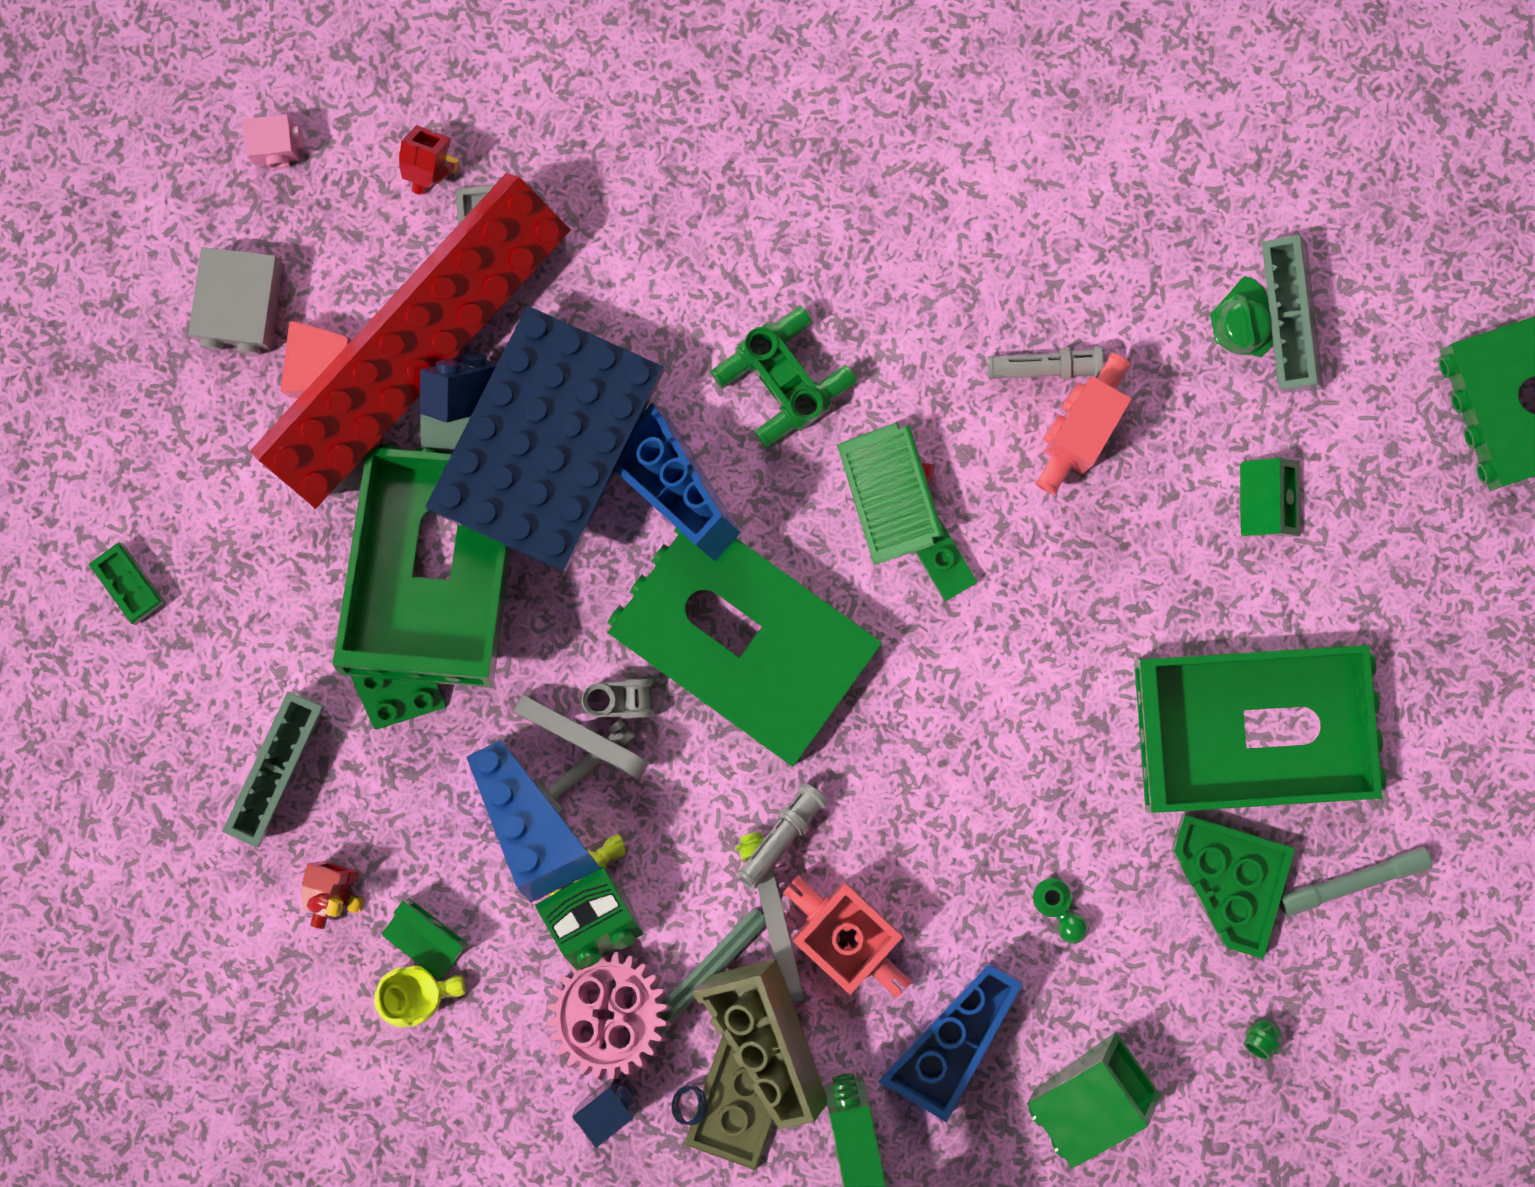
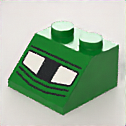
M604 867L535 904L539 915L562 955L576 970L597 964L601 957L616 949H624L630 946L636 938L644 934L627 895Z

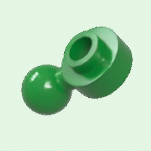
M1054 878L1041 881L1033 892L1035 908L1044 916L1056 917L1058 919V933L1065 942L1070 944L1082 942L1088 934V923L1083 916L1071 913L1069 910L1072 896L1068 886L1061 880ZM1049 890L1056 891L1060 896V900L1056 905H1049L1045 900V894Z

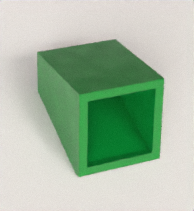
M1115 1031L1036 1088L1027 1105L1034 1122L1042 1126L1051 1138L1055 1152L1061 1158H1065L1073 1169L1149 1127L1161 1094Z

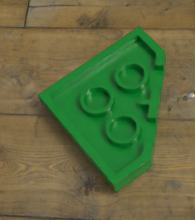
M1182 814L1171 851L1222 945L1226 948L1264 959L1295 848Z

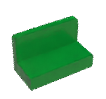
M1271 458L1240 463V531L1242 536H1300L1299 461Z
M407 898L393 912L395 916L382 932V936L437 979H442L469 943L412 899Z

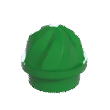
M1267 1020L1257 1021L1245 1031L1247 1037L1243 1045L1253 1055L1265 1061H1270L1273 1055L1280 1054L1283 1036L1276 1023Z

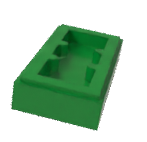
M939 518L944 535L942 537H934L936 545L916 551L915 553L943 601L946 602L978 582Z
M116 543L88 564L132 625H137L166 603L123 543Z

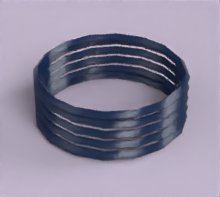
M683 1086L676 1091L671 1105L675 1120L683 1125H696L702 1121L707 1111V1098L702 1089L693 1086ZM689 1090H693L697 1095L698 1109L693 1119L687 1122L683 1118L680 1108L678 1110L681 1095Z

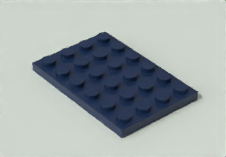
M527 305L425 508L460 526L566 573L665 371L664 366Z

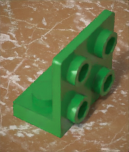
M350 676L370 722L376 730L445 707V700L438 683Z

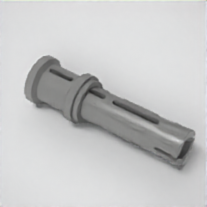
M1094 346L1093 350L1071 351L1069 347H1063L1059 349L1058 353L988 356V379L1059 376L1060 379L1068 381L1074 376L1091 375L1097 378L1103 368L1102 347Z
M802 783L798 787V795L787 808L783 807L778 812L779 821L735 874L748 888L755 890L764 876L771 870L790 843L797 836L805 834L809 830V822L816 813L828 806L826 798L811 785Z

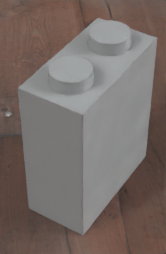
M201 247L188 335L200 342L201 348L207 350L223 351V346L227 345L236 346L237 352L247 355H260V349L272 351L284 263L274 255Z

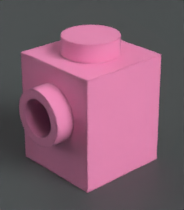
M287 114L243 119L246 156L255 166L267 165L271 169H283L289 167V162L299 161L298 149L304 148L302 129L300 126H296Z

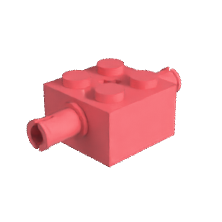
M1111 353L1097 378L1091 375L1085 384L1077 382L1074 389L1072 388L1061 407L1067 411L1065 416L1063 417L1059 414L1042 439L1048 443L1044 453L1051 458L1039 479L1035 482V485L1041 490L1055 496L1070 469L1084 474L1094 465L1132 399L1117 390L1124 375L1132 365L1122 356Z
M798 875L792 881V884L803 894L800 895L790 885L782 892L783 895H786L807 915L806 923L795 933L793 942L848 994L851 995L864 979L871 975L895 999L903 991L892 979H895L905 989L911 984L912 979L907 977L887 958L888 953L903 936L845 881L829 897L822 898ZM851 928L855 930L853 933L856 940L855 943L851 945L846 941L842 945L839 944L841 938L838 932L841 929L847 932Z

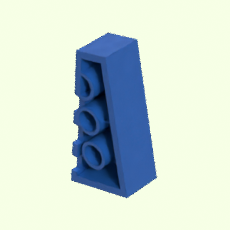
M652 402L645 410L615 472L698 548L716 561L741 532L672 420Z
M501 740L466 757L516 888L531 903L601 869Z
M988 962L881 1076L878 1082L947 1123L1023 982Z

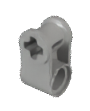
M631 679L591 684L582 694V707L589 715L599 718L655 717V711L651 710L650 686L654 685L653 679ZM595 690L606 691L610 698L608 707L600 712L594 711L589 705V697ZM636 690H638V694H639V707H638V708H636V697H635V691H636Z

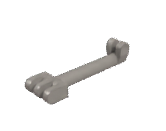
M620 719L609 728L612 733L606 739L619 746L621 744L625 746L636 736ZM588 753L548 789L541 781L535 784L556 811L560 813L564 808L557 800L603 760Z

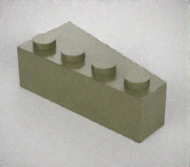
M777 959L709 975L692 994L699 1004L704 1003L713 1017L710 1022L717 1033H723L734 1050L733 1058L739 1067L743 1066L754 1081L753 1089L778 1128L784 1129L815 1122L828 1104L827 1095Z

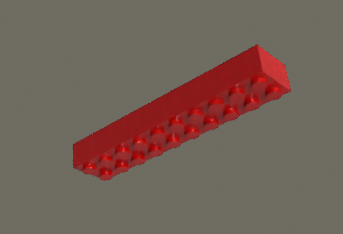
M505 173L256 443L250 452L266 468L312 507L317 509L420 396V370L436 366V362L440 360H453L565 238L571 229L519 176Z

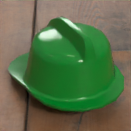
M1244 275L1210 313L1216 344L1221 345L1230 352L1262 358L1269 351L1273 343L1269 301L1264 288L1256 280Z

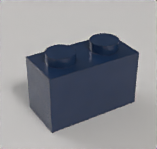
M470 353L465 354L462 360H440L436 362V366L421 369L420 414L446 423L471 417L497 363L487 360V356L484 354Z
M620 1078L616 1080L609 1079L579 1103L572 1118L594 1147L597 1148L634 1119L639 1103L636 1101L639 1093L627 1078H624L622 1081Z

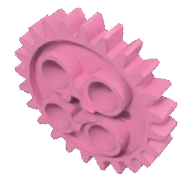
M614 952L611 962L607 954L601 957L597 964L588 968L576 970L571 965L574 976L572 978L563 975L559 977L565 988L563 990H552V993L559 998L558 1004H549L547 1006L551 1011L557 1012L556 1018L548 1020L547 1025L556 1026L558 1031L550 1037V1041H562L563 1044L556 1053L562 1056L571 1054L567 1065L569 1067H576L581 1063L580 1074L589 1075L594 1068V1079H603L607 1071L610 1079L616 1080L619 1079L621 1068L625 1075L632 1076L634 1075L633 1063L639 1067L646 1068L647 1062L644 1055L657 1056L659 1053L653 1046V1043L655 1041L666 1042L667 1040L659 1033L660 1027L671 1025L669 1021L661 1019V1013L671 1010V1006L660 1004V999L665 997L668 992L664 989L655 990L654 987L661 978L657 975L646 977L650 966L643 963L636 968L638 959L636 957L629 956L624 962L623 954ZM616 981V987L612 991L611 983ZM597 983L600 988V996L596 1002L591 1004L587 998V991L592 984ZM633 988L637 994V1000L633 1007L627 1009L623 998L625 993ZM604 1012H614L613 1020L603 1019ZM590 1022L593 1025L594 1034L590 1041L584 1042L581 1031L583 1026ZM627 1027L630 1031L631 1039L626 1047L621 1048L618 1044L617 1036L621 1029ZM605 1041L607 1047L605 1050H602L601 1044Z

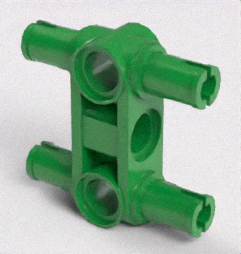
M801 305L775 324L772 322L769 324L765 323L761 327L750 330L746 338L734 348L736 352L710 371L721 389H724L748 370L754 371L778 402L780 412L754 431L766 449L792 430L796 432L802 431L807 426L816 423L822 415L831 409L833 400L858 382L847 365H843L819 384L816 381L813 382L787 348L789 340L813 323L811 317ZM759 339L767 340L772 348L765 355H757L751 350V346L755 341ZM803 398L811 399L817 406L816 410L810 415L800 414L795 408L799 400Z

